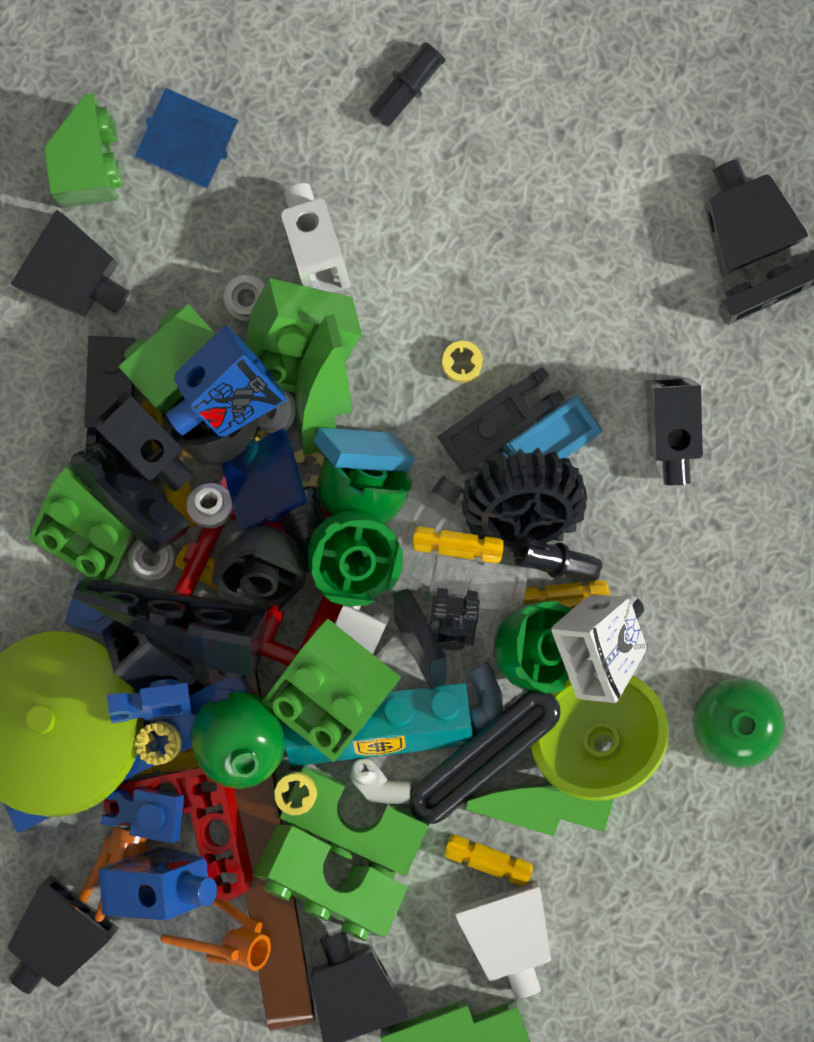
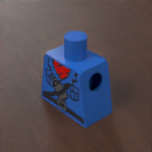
M226 325L175 373L174 380L185 399L166 412V415L174 428L182 436L202 421L219 436H227L287 401V398L270 370Z
M156 847L99 869L102 915L167 920L200 906L211 905L217 894L215 881L212 878H208L207 862L203 856L165 847Z

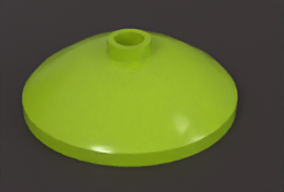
M632 675L616 703L577 699L570 679L562 686L566 689L559 693H552L560 703L561 715L559 722L532 745L531 750L539 770L554 787L567 795L583 800H610L636 790L656 772L667 750L669 727L660 699L646 683ZM602 742L612 743L607 751L597 750L598 745Z

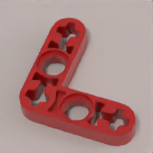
M200 767L120 784L117 788L126 790L133 797L135 789L145 787L159 790L163 783L171 784L177 794L184 795L182 814H191L199 855L203 856L207 862L208 878H212L217 886L216 898L231 900L248 891L253 881V875L234 788L224 787L216 783L217 790L211 793L203 792L201 783L207 780L209 782L213 781L205 775ZM104 799L105 814L114 813L118 815V803L112 799ZM222 804L223 810L206 815L205 808ZM213 820L223 821L227 825L229 837L224 845H219L211 839L209 827ZM124 822L118 826H128L131 823ZM232 850L233 856L216 860L215 854ZM227 871L228 873H236L237 882L232 884L230 882L223 883L221 874Z

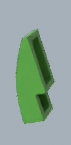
M335 314L325 316L312 336L303 356L296 380L295 416L303 455L321 451L314 442L319 427L336 429L334 416L352 413L343 346Z
M551 783L520 784L475 794L465 802L464 806L465 810L555 836L559 819L604 832L614 799L602 801L583 800L563 793Z
M463 999L382 1029L380 1033L381 1042H530L516 1000L472 1015L467 999Z

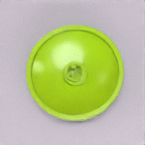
M49 631L23 638L0 653V801L18 811L37 816L63 817L85 811L107 798L121 784L130 771L137 756L136 736L144 726V717L111 724L107 695L118 693L134 694L139 692L114 674L108 651L104 644L77 633Z

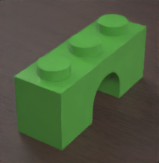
M304 765L301 773L308 775L317 787V797L314 805L308 812L301 815H289L282 812L280 818L287 821V825H292L311 836L315 834L330 841L328 844L331 846L330 850L343 857L352 859L354 853L371 860L369 867L394 879L396 872L406 876L429 828V824L419 821L412 813L392 804H387L380 819L375 824L366 828L353 827L344 821L338 807L339 799L346 783L313 767ZM296 781L287 801L288 803L290 800H293L292 806H301L303 797L309 795V790L305 784L301 788L299 787L300 781Z
M276 824L252 874L266 882L263 890L286 901L289 900L291 895L305 902L302 908L303 911L324 921H328L329 917L332 916L344 922L341 930L360 940L366 941L369 935L386 938L408 886L372 867L353 865L345 882L333 890L327 884L323 875L324 861L331 846L292 825Z

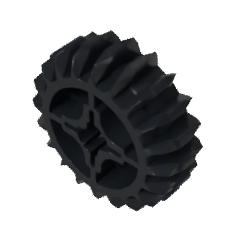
M538 447L531 453H524L521 448H519L517 454L513 455L501 452L500 459L496 461L485 459L483 468L473 469L471 479L464 481L461 504L463 515L466 518V524L471 534L478 535V539H484L485 536L499 538L503 540L504 546H507L511 553L514 551L518 540L522 537L546 544L552 540L563 541L564 533L575 532L576 523L584 520V512L587 508L586 501L588 499L583 476L580 474L579 468L572 465L570 458L560 459L556 451L543 455Z

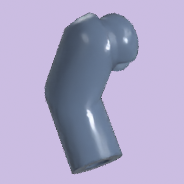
M489 663L482 664L468 671L483 704L470 711V717L477 731H480L498 716L503 708V693Z

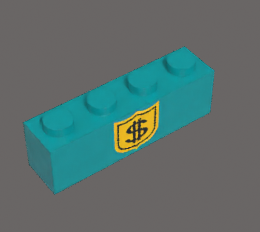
M466 683L439 686L433 689L428 687L390 692L336 761L461 747L472 738ZM283 722L285 748L291 767L333 762Z

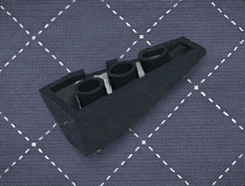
M88 576L74 589V599L205 668L218 670L221 676L232 679L252 676L260 663L268 609Z

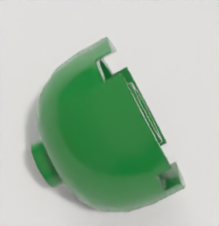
M326 456L322 462L317 481L318 496L331 515L341 511L362 510L376 515L384 523L398 515L407 500L412 486V480L407 471L334 467Z
M348 510L326 518L314 530L307 547V564L315 585L331 602L347 607L366 606L375 602L373 597L380 595L385 589L389 592L396 585L403 569V551L393 530L379 517L362 510Z
M558 601L529 602L511 610L503 618L497 627L494 637V657L498 669L512 685L524 691L531 690L542 693H559L566 689L562 686L567 683L569 676L551 628L571 611L569 607Z
M743 677L721 679L709 686L696 702L693 717L694 737L702 751L718 764L736 769L754 767L770 758L782 742L785 730L783 707L774 692L759 681Z
M233 692L228 694V699L220 700L215 704L212 700L202 707L193 720L190 739L195 760L210 780L224 787L244 789L265 781L279 766L285 750V736L282 721L275 715L272 709L262 702L264 698L252 693Z

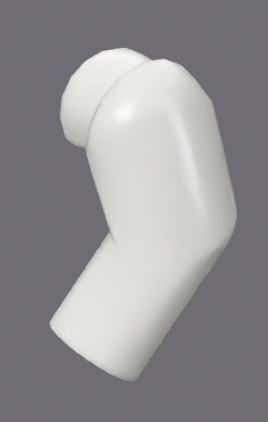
M367 758L358 759L353 763L350 772L351 780L367 801L373 804L409 805L410 793L413 789L412 782L389 781L378 766Z

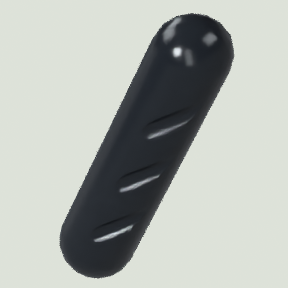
M529 690L516 699L415 785L411 790L409 808L413 816L419 821H424L428 824H437L446 819L556 726L561 715L560 703L556 696L552 693Z

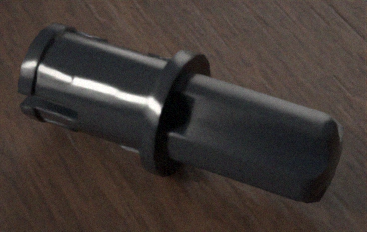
M424 42L418 52L400 72H393L392 77L394 80L370 107L369 112L371 116L385 127L391 126L414 97L420 98L422 96L420 90L437 69L446 62L442 54L433 46Z
M522 537L516 543L513 557L516 558L514 563L517 566L547 572L551 578L555 579L565 575L594 582L599 579L600 571L603 567L600 559L571 551L565 543L561 542L553 545Z

